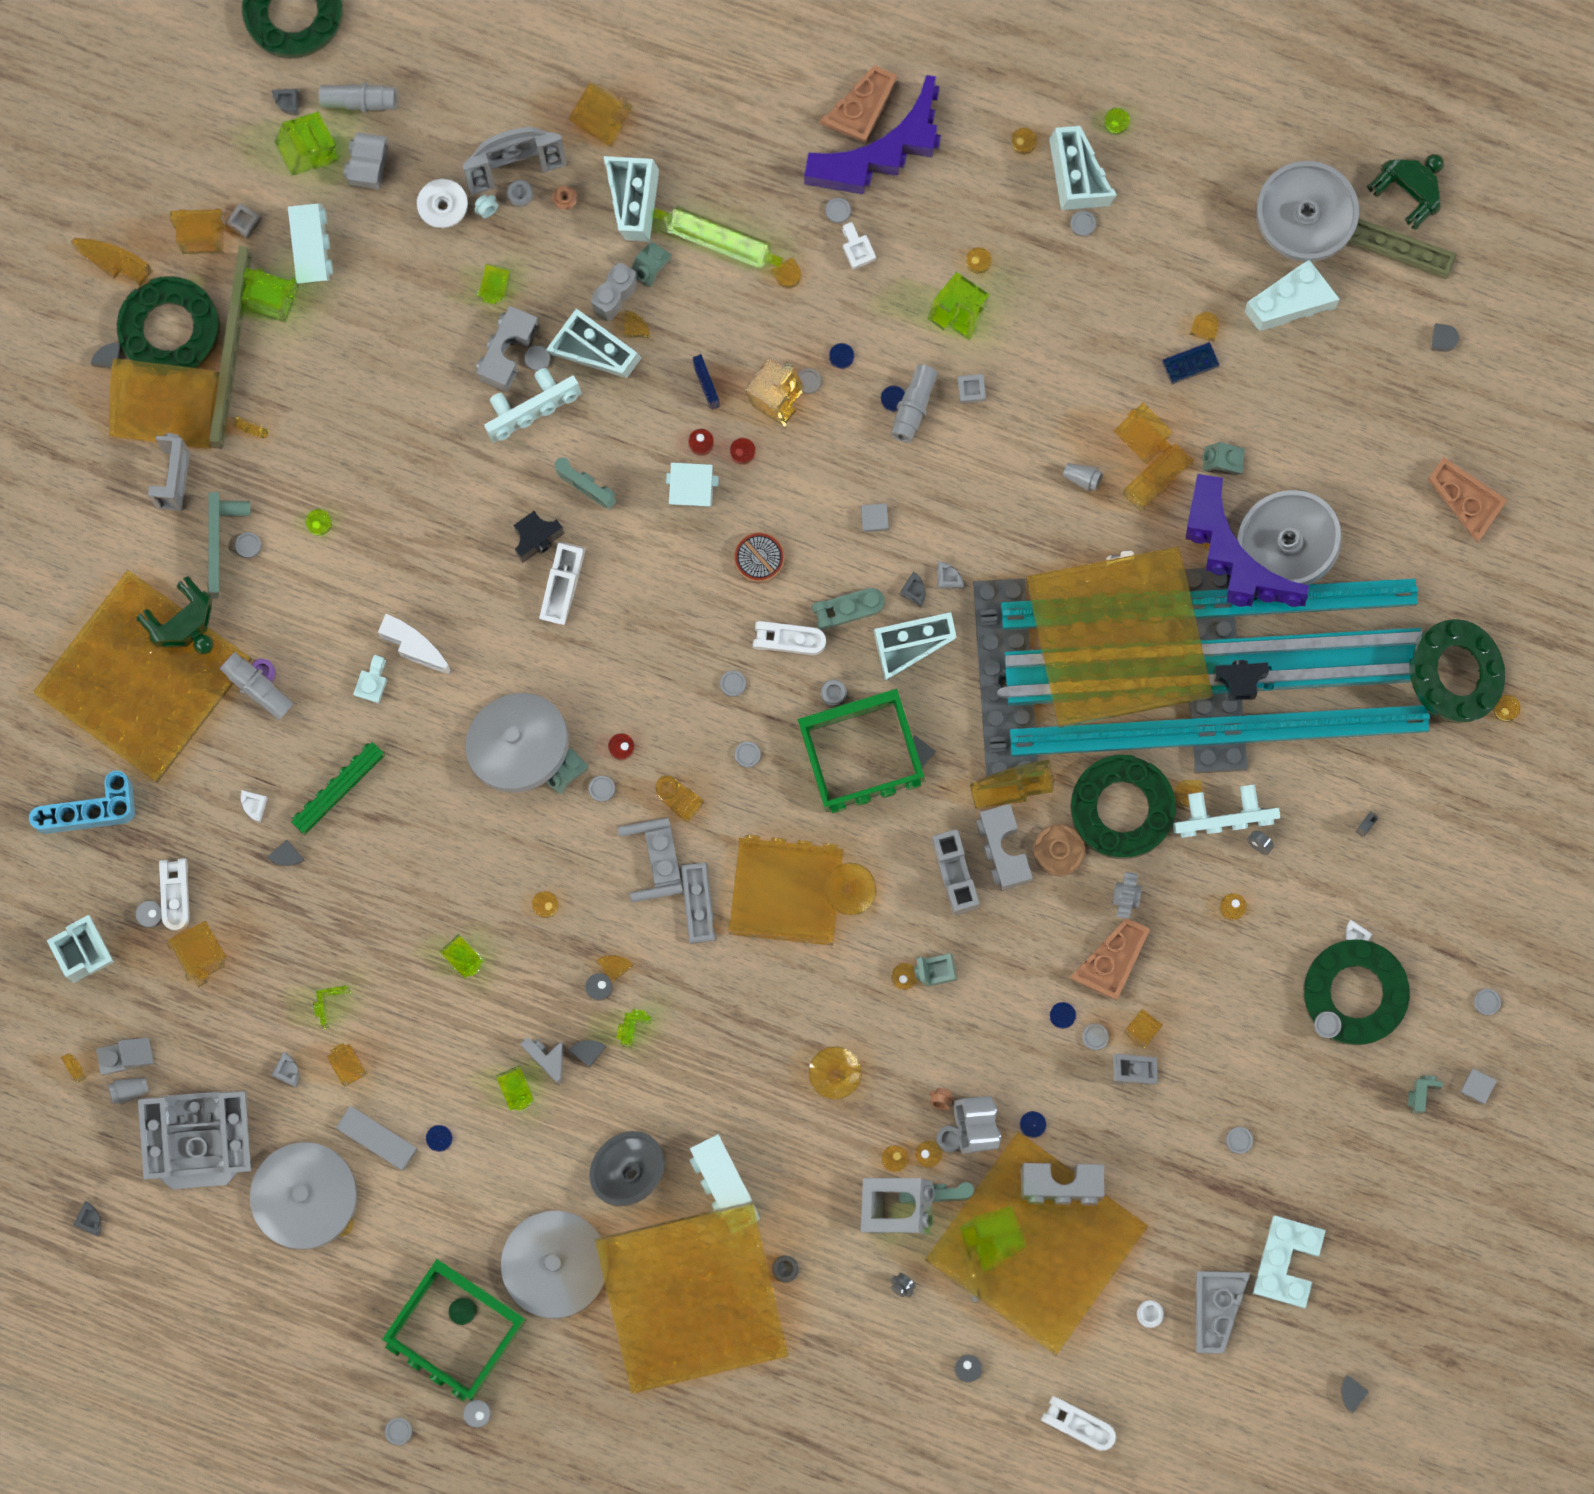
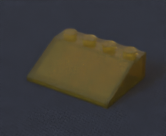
M113 358L110 377L109 437L157 442L156 436H164L166 433L179 435L186 446L211 449L209 439L219 372Z

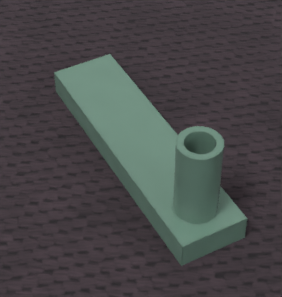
M209 492L208 593L212 599H219V516H250V501H219V492Z

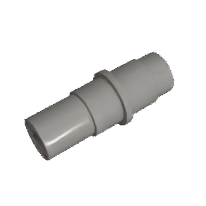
M363 82L362 85H321L319 89V104L321 108H346L347 110H361L363 113H367L369 110H396L398 92L396 87L369 85L368 82Z
M917 365L910 385L906 389L902 401L898 402L897 405L898 412L890 433L894 439L904 443L912 442L921 420L927 415L926 408L938 376V372L935 369L926 365Z
M236 652L219 668L228 676L227 678L241 689L239 691L241 694L245 693L277 720H280L294 704L262 674L263 671L261 669L257 670Z

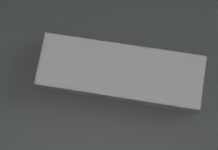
M707 862L681 865L689 943L716 941Z
M352 1106L349 1107L336 1129L404 1171L417 1151L416 1147Z

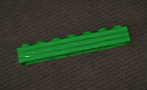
M373 742L367 743L359 755L356 754L352 757L351 763L347 767L344 766L340 769L339 775L336 778L333 777L328 781V786L324 790L320 789L316 793V798L313 801L310 800L304 805L305 809L301 813L297 812L292 817L293 821L291 823L305 836L385 757L384 752Z

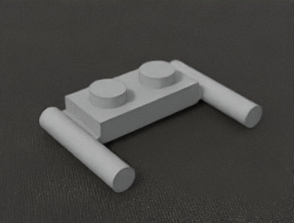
M669 817L617 827L619 837L645 832L655 888L630 892L631 902L683 893Z

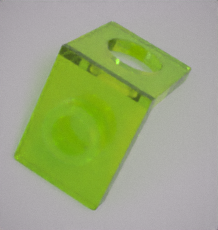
M347 985L316 990L317 1002H313L314 1014L316 1018L320 1017V1023L324 1029L329 1028L325 997L351 993Z

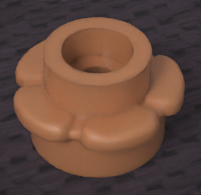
M560 186L553 193L552 200L556 203L557 208L569 210L577 202V193L571 187Z
M937 1088L936 1091L930 1093L931 1106L940 1110L951 1109L955 1097L952 1096L950 1090Z

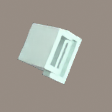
M671 463V473L666 474V484H670L669 504L712 507L713 487H719V476H713V465Z
M90 915L65 927V931L47 940L65 977L73 983L114 962Z

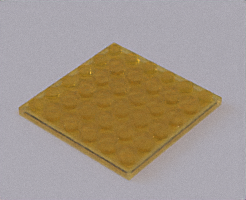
M1179 546L1026 576L1058 728L1213 697Z
M127 569L39 683L33 694L158 783L234 684L219 668L234 652L249 663L252 659L209 627L204 634L212 638L214 646L208 654L197 653L193 648V643L188 647H158L153 645L149 638L150 634L136 620L137 616L141 613L148 620L142 611L149 609L161 624H165L180 612L182 608Z
M1018 1131L931 1250L925 1261L1056 1356L1148 1225L1105 1194L1101 1201H1097V1205H1082L1081 1201H1071V1204L1057 1205L1054 1204V1200H1044L1043 1204H1028V1200H1021V1167L1023 1163L1050 1164L1051 1176L1060 1185L1071 1184L1074 1180V1171Z
M753 1201L595 1239L631 1394L789 1357Z

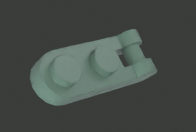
M561 457L556 460V472L561 479L605 509L611 510L617 501L614 498L616 494L606 486L601 488L596 485L594 478L586 472L578 473L571 468L567 458Z
M868 588L827 601H820L812 604L811 607L813 613L818 618L816 622L818 629L826 630L876 615L882 611L885 601L881 591L875 588ZM833 609L835 617L828 618L826 611Z
M969 1182L960 1184L959 1188H947V1184H934L932 1186L934 1187L935 1195L932 1202L969 1200L973 1196L974 1187ZM899 1192L900 1204L916 1203L914 1196L910 1193Z

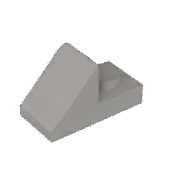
M527 1037L520 1045L559 1085L563 1081V1042L561 1041L549 1054L545 1055L544 1053L547 1049L538 1039L532 1042Z
M149 1038L120 1040L116 1045L96 1049L102 1076L154 1064Z
M1113 1054L1114 1082L1116 1085L1128 1083L1158 1084L1157 1057Z

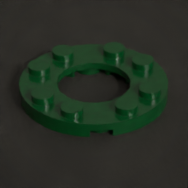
M243 0L242 16L250 37L260 48L278 57L301 58L318 52L334 38L342 22L343 3L342 0H315L317 3L316 17L309 27L300 32H285L272 24L269 18L271 0Z
M175 276L153 278L149 280L150 282L131 291L122 303L116 325L118 340L128 359L139 369L162 377L182 375L199 367L214 350L220 329L218 312L208 294L194 282ZM164 304H176L185 308L193 320V332L189 340L174 350H160L153 347L147 341L144 334V322L147 316L156 307Z
M1460 619L1445 620L1427 628L1416 640L1413 658L1410 659L1409 663L1411 683L1420 702L1434 716L1438 715L1450 723H1468L1489 714L1499 702L1505 685V665L1494 640L1481 627ZM1459 646L1462 649H1467L1478 662L1480 676L1475 690L1469 695L1460 696L1451 693L1444 687L1439 678L1438 661L1443 651L1448 647Z
M1132 755L1108 756L1090 765L1079 777L1070 803L1074 828L1084 840V843L1097 853L1115 859L1137 858L1159 846L1172 827L1176 810L1174 792L1166 776L1154 764ZM1121 782L1133 784L1139 788L1147 798L1149 807L1147 818L1143 824L1133 831L1124 833L1114 831L1105 826L1099 818L1097 810L1098 798L1103 790L1112 784Z
M1352 939L1329 946L1314 959L1305 975L1303 1000L1309 1018L1314 1024L1319 1014L1323 1012L1335 1013L1340 1018L1341 1029L1336 1036L1330 1039L1342 1044L1360 1046L1385 1038L1401 1023L1409 1005L1410 987L1403 966L1389 950L1371 941ZM1359 966L1369 969L1377 976L1381 983L1383 994L1381 1003L1375 1012L1367 1017L1352 1018L1346 1016L1336 1008L1332 1001L1331 986L1333 979L1340 971L1348 967Z

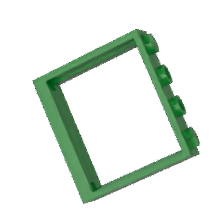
M898 689L797 719L826 812H842L847 809V805L853 803L861 806L872 801L871 798L879 795L882 798H887L897 794L896 790L905 787L907 790H913L921 787V783L926 781ZM894 706L915 774L830 800L810 731Z
M436 1259L381 1340L387 1343L384 1348L398 1357L402 1353L409 1359L406 1363L420 1372L424 1368L430 1372L429 1379L442 1387L446 1383L452 1387L451 1394L463 1402L466 1398L473 1401L527 1319ZM439 1274L513 1323L470 1389L396 1339Z

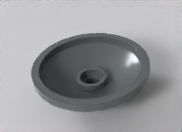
M629 1131L612 1137L601 1146L591 1163L589 1175L594 1193L603 1202L617 1207L630 1206L642 1201L654 1191L662 1178L665 1166L663 1150L654 1138L643 1132Z

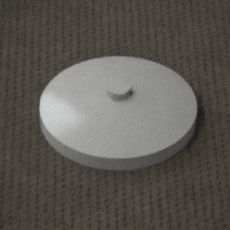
M1299 161L1281 167L1267 179L1257 200L1256 218L1262 236L1275 251L1293 260L1303 262L1310 260L1313 262L1335 255L1350 241L1358 224L1359 203L1354 188L1338 170L1320 162Z
M1288 490L1263 498L1248 511L1240 525L1238 542L1256 562L1269 571L1290 581L1310 585L1326 575L1337 561L1342 547V530L1334 510L1323 499L1309 492Z
M529 693L505 695L486 705L472 721L466 736V756L476 776L487 786L508 793L528 791L548 781L563 764L569 747L568 728L559 710L545 698Z
M308 1142L290 1144L273 1152L258 1168L251 1185V1210L260 1229L276 1243L297 1250L315 1249L335 1240L349 1225L357 1205L356 1181L348 1164L331 1149Z
M565 1211L541 1212L521 1222L508 1237L501 1257L502 1278L510 1296L526 1311L539 1317L551 1319L569 1317L586 1309L602 1291L608 1274L606 1247L599 1233L583 1218Z

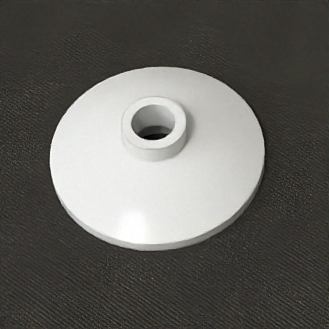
M438 179L426 184L417 198V209L420 217L427 224L436 228L454 226L461 221L467 211L468 201L463 188L456 182L448 179ZM445 203L448 207L445 210H440L439 205Z

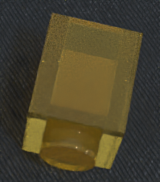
M1141 1009L1126 1028L1124 1034L1145 1049L1163 1024Z
M344 1043L335 1046L330 1050L331 1054L326 1056L344 1087L368 1074L350 1043L346 1046Z

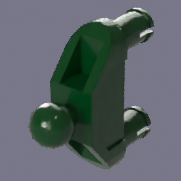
M1431 154L1426 157L1424 165L1418 160L1395 159L1386 161L1381 166V172L1367 185V188L1370 192L1375 189L1373 195L1379 197L1392 182L1401 187L1419 203L1416 209L1405 218L1407 225L1409 226L1413 222L1411 228L1417 230L1430 215H1436L1440 211L1439 187L1437 177L1434 174L1442 171L1444 160L1438 154Z
M187 576L183 580L189 588L182 581H179L177 588L186 596L190 604L165 624H161L149 609L142 611L148 620L141 613L137 616L136 620L150 634V641L155 646L188 647L193 643V648L197 653L208 654L213 649L214 643L212 638L204 633L208 630L212 597L209 593L202 592L191 578Z

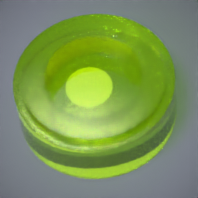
M1122 108L1110 109L1104 119L1106 130L1116 135L1124 133L1129 126V114Z
M315 509L308 513L305 524L311 534L323 536L330 531L332 520L325 510Z

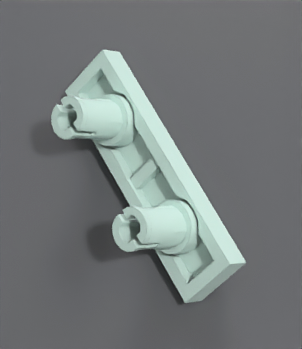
M547 368L540 369L535 373L534 377L543 392L513 409L502 393L492 396L490 403L499 417L484 424L492 443L507 439L514 431L530 426L534 420L541 416L550 415L556 408L565 403L568 404L575 401L582 392L574 375L556 384Z
M1255 784L1240 786L1243 806L1241 813L1210 817L1206 813L1204 793L1188 794L1191 818L1188 821L1174 822L1172 824L1173 832L1180 833L1181 838L1197 836V830L1206 829L1207 834L1223 832L1222 827L1232 825L1233 830L1248 828V823L1258 822L1259 826L1274 824V819L1280 818L1279 808L1261 809V807H1258Z

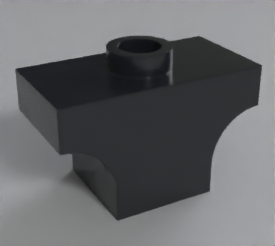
M535 511L531 512L513 525L515 532L520 537V542L515 548L516 555L524 563L536 553L542 554L552 546L551 543L564 534L563 527L557 519L550 522L544 521Z
M1247 660L1233 661L1232 665H1218L1213 670L1214 682H1220L1227 688L1229 701L1255 700L1257 696V682L1267 678L1269 673L1268 662L1248 664Z

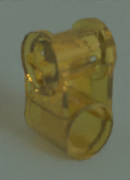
M662 776L655 784L657 797L686 822H689L704 804V800L691 789L686 788L672 776ZM671 784L673 792L663 794L662 785L668 786Z

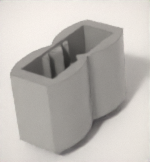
M357 132L355 139L350 140L349 154H352L350 163L346 162L344 168V177L347 178L349 186L380 189L389 146L387 137Z
M622 262L615 265L609 272L606 283L600 285L593 294V312L606 321L616 317L621 310L623 301L627 300L636 289V272Z
M983 1096L954 1101V1113L962 1154L999 1149L1001 1132L995 1123L997 1106L993 1102L992 1097Z

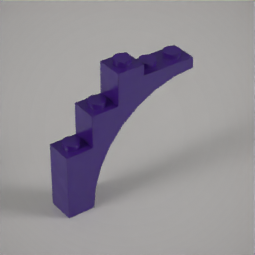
M926 75L921 93L912 110L897 127L881 139L848 152L830 154L809 152L804 174V185L864 195L865 186L870 187L873 172L898 176L899 169L905 168L907 153L933 157L934 149L939 150L941 135L937 134V125H933L936 109H931L933 100L938 101L940 86L936 85V76Z
M1197 474L1185 539L1197 544H1210L1206 571L1216 575H1231L1226 602L1238 607H1252L1253 599L1258 598L1264 602L1275 601L1286 603L1291 607H1305L1309 585L1290 581L1263 567L1241 547L1231 532L1223 508V478Z

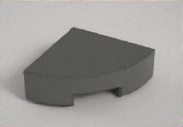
M297 89L272 90L275 103L282 111L290 115L299 116Z
M110 343L101 347L94 354L91 365L117 370L121 352L120 343Z
M913 571L900 591V595L922 608L925 601V587L920 576Z
M914 735L913 741L923 769L936 751Z
M1370 811L1355 832L1365 837L1378 820V816Z
M288 840L267 856L270 861L281 866H296L305 861Z
M586 1040L575 1044L569 1051L588 1067H591L606 1046L598 1041Z
M85 1201L74 1222V1226L99 1237L101 1232L100 1215L92 1204Z
M1346 1375L1342 1382L1341 1393L1344 1405L1348 1411L1353 1413L1369 1391L1349 1375Z

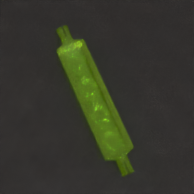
M678 206L671 213L656 208L653 218L666 222L667 232L760 269L766 262L778 268L782 265L784 258L770 253L769 242Z

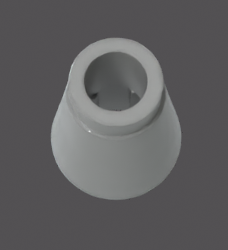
M1067 463L1063 477L1090 492L1091 490L1097 491L1099 489L1103 472L1099 471L1098 467Z
M145 1077L114 1080V1083L108 1084L113 1105L118 1103L123 1105L145 1093H149Z

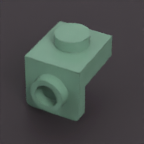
M651 241L636 256L632 270L636 272L638 280L651 287L657 274L670 262L672 254Z
M1222 442L1206 446L1202 457L1203 471L1219 470L1233 475L1243 474L1245 449Z
M570 748L567 751L563 764L547 783L561 794L565 791L568 784L585 773L589 766Z
M951 953L927 959L922 956L917 957L918 965L914 967L917 980L921 981L926 987L957 981L954 958Z
M1422 1075L1421 1079H1416L1413 1082V1091L1409 1090L1407 1097V1106L1411 1107V1114L1422 1115L1426 1109L1427 1089L1440 1090L1443 1088V1082L1437 1081V1077Z

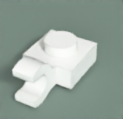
M852 222L843 225L842 231L848 243L843 244V249L852 269H857L875 261L876 255L867 236L859 238Z

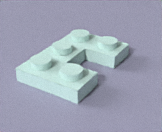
M1273 1216L1252 1294L1305 1309L1312 1282L1286 1275L1293 1250L1318 1257L1326 1230Z

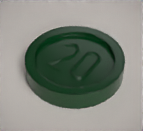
M459 1298L450 1304L448 1314L455 1324L466 1325L473 1320L475 1307L470 1300Z

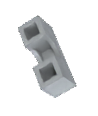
M509 306L506 313L503 312L497 324L499 329L496 335H491L487 343V349L489 350L485 358L481 357L476 366L480 381L505 392H508L518 371L516 362L504 356L506 348L512 344H521L529 348L539 327L537 317Z
M1011 804L980 812V820H977L976 824L980 836L985 835L987 845L983 847L987 860H992L995 868L991 870L995 886L1000 885L1001 891L1032 883L1033 878L1026 854L1011 856L1006 854L1001 847V841L1006 836L1017 833L1018 830Z
M958 829L932 836V845L953 916L979 909V900L973 880L970 878L967 869L965 853Z
M1023 1163L1021 1167V1200H1028V1204H1043L1044 1200H1054V1204L1068 1205L1071 1204V1201H1081L1082 1205H1097V1201H1101L1104 1198V1165L1077 1164L1074 1168V1180L1068 1185H1060L1053 1180L1050 1164Z

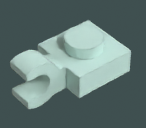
M374 655L370 671H361L353 694L355 697L377 704L380 703L387 683V679L381 677L386 663L383 657Z

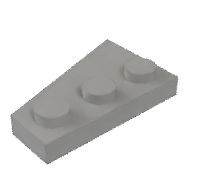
M1196 1272V1353H1224L1251 1272Z

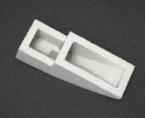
M565 542L558 543L539 619L565 625L586 551L585 547Z
M385 614L378 631L381 639L400 645L398 652L401 657L449 675L450 668L447 662L429 640L403 621Z

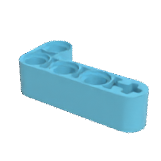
M112 771L105 778L106 798L35 807L29 814L30 824L38 832L49 834L128 823L135 815L132 782L123 772ZM118 779H124L123 787L119 790H114L113 783ZM121 804H125L127 806L126 812L120 816L116 815V808ZM93 808H100L101 813L99 817L90 819V811ZM69 811H74V819L70 822H64V815ZM43 815H45L48 819L44 820V825H41L38 821L42 820Z

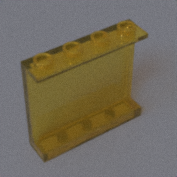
M745 835V838H739L731 917L728 928L729 935L833 946L843 849H839V845L833 843H823V847L812 846L813 842L798 840L797 844L786 843V839L776 837L771 838V841L760 840L761 837L756 835Z

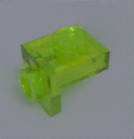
M489 263L485 264L481 286L477 290L476 296L482 297V301L488 304L496 305L497 302L503 301L506 297L512 269Z
M459 934L439 951L464 979L475 975L481 969V964L484 962Z
M632 1009L631 1013L625 1012L623 1024H618L616 1038L621 1040L620 1044L622 1047L632 1048L636 1023L652 1024V1017L647 1015V1011Z
M520 1065L495 1075L509 1111L514 1109L516 1111L523 1110L534 1101Z

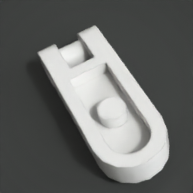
M758 621L755 624L757 636L753 640L752 648L805 655H817L825 649L826 637L820 629ZM767 633H775L774 641L767 640Z
M180 858L174 862H169L168 859L160 860L162 921L168 929L178 932L187 927L190 919L187 858ZM170 872H178V878L169 879Z
M1052 1396L1049 1402L1051 1406L1047 1414H1043L1042 1422L1094 1449L1101 1451L1113 1446L1116 1435L1110 1425ZM1060 1410L1068 1413L1064 1422L1056 1419Z

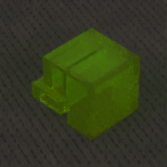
M319 111L282 123L275 139V144L292 176L309 171L311 166L315 170L337 162L338 156L334 150L336 144Z
M246 267L243 278L247 285L242 300L247 311L286 323L299 288L296 279L292 278L289 281L266 274L261 268L254 270Z
M956 271L934 298L927 320L943 331L949 325L950 328L970 340L976 332L990 294Z
M1012 1206L973 1217L960 1227L967 1248L975 1246L984 1272L994 1269L1006 1259L1013 1257L1027 1247Z

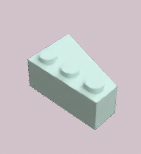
M1081 126L1055 128L1049 141L1061 210L1110 206L1117 195L1107 182L1103 168H1100L1094 157L1095 153Z
M604 157L619 232L625 240L650 242L659 175L657 165L653 159Z
M323 204L288 207L296 282L308 283L330 280L329 275H333L332 260H328L327 249H330L329 235L325 232V224H327L326 209L323 208Z
M1307 260L1248 301L1244 312L1257 329L1262 331L1289 323L1298 318L1313 316L1315 313L1336 309L1340 299L1311 261Z
M578 309L573 312L546 349L553 356L624 378L630 375L642 358L636 351Z
M951 612L874 629L873 632L884 681L957 638Z
M719 1135L690 1148L693 1158L689 1161L696 1174L702 1173L704 1180L700 1181L707 1196L713 1195L715 1202L711 1203L718 1218L724 1217L731 1233L760 1220L755 1206Z

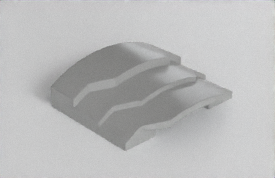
M524 127L497 134L482 142L473 155L463 164L471 196L495 188L491 169L537 155L543 173L567 166L561 135L534 127Z
M246 1090L187 1093L138 1099L144 1179L160 1178L172 1189L227 1185L237 1172L251 1171Z

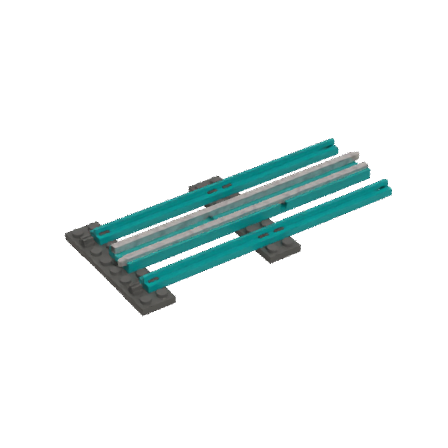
M1206 568L1180 569V592L1026 601L1025 578L973 581L987 786L1039 783L1037 755L1193 746L1195 774L1247 771L1246 743L1428 733L1430 715L1423 705L1243 716L1242 700L1229 701L1227 688L1220 682H1214L1213 676L1215 666L1232 665L1233 661L1247 660L1248 664L1268 662L1269 673L1267 678L1257 682V691L1411 683L1409 663L1410 659L1413 658L1416 647L1414 644L1423 633L1421 628L1237 638L1235 617L1417 606L1418 586H1416V578L1309 585L1305 607H1291L1286 603L1275 601L1264 602L1258 598L1253 599L1252 607L1235 606L1232 603L1226 602L1231 575H1216L1206 571ZM1410 593V595L1396 596V594ZM1183 620V642H1166L1165 645L1157 646L1156 643L1030 650V628ZM1003 678H1006L1007 687H1004L1001 684V680ZM1189 695L1191 719L1035 728L1034 704ZM1422 720V722L1407 723V721Z

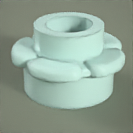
M483 195L475 202V213L483 218L490 217L498 208L493 195L489 197Z

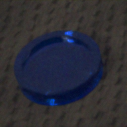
M838 343L830 349L829 361L835 368H848L854 361V351L848 344Z
M898 386L885 388L881 394L882 406L888 411H898L897 405L903 399L904 390Z
M1057 1003L1050 1011V1021L1059 1029L1069 1028L1075 1022L1076 1011L1069 1003Z
M1027 1112L1020 1120V1130L1026 1137H1040L1046 1129V1120L1039 1112Z
M443 1125L431 1127L426 1134L427 1145L436 1152L447 1150L453 1141L451 1131Z

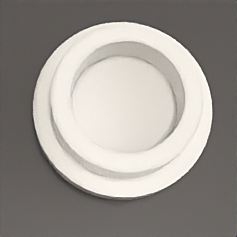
M1145 1301L1137 1309V1319L1145 1327H1156L1163 1320V1309L1155 1301Z

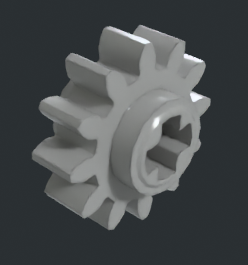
M1125 871L1123 882L1117 881L1112 902L1113 905H1118L1117 917L1129 919L1131 908L1138 909L1142 886L1136 885L1138 877L1136 873Z

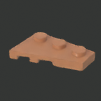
M874 65L854 85V88L836 104L833 110L820 120V124L866 144L895 85L897 75Z
M1444 457L1428 478L1430 484L1477 543L1508 501Z
M1125 919L1069 979L1117 1001L1150 929L1130 919Z

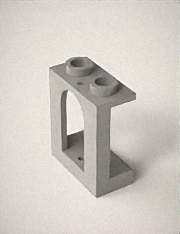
M166 433L164 436H156V441L164 454H171L166 487L149 486L148 496L157 509L182 511L190 451L179 435Z
M863 1178L861 1232L869 1234L920 1233L930 1235V1228L933 1226L931 1206L935 1195L934 1187L932 1186L933 1181L921 1178ZM884 1192H908L913 1195L916 1200V1209L913 1215L905 1219H883Z

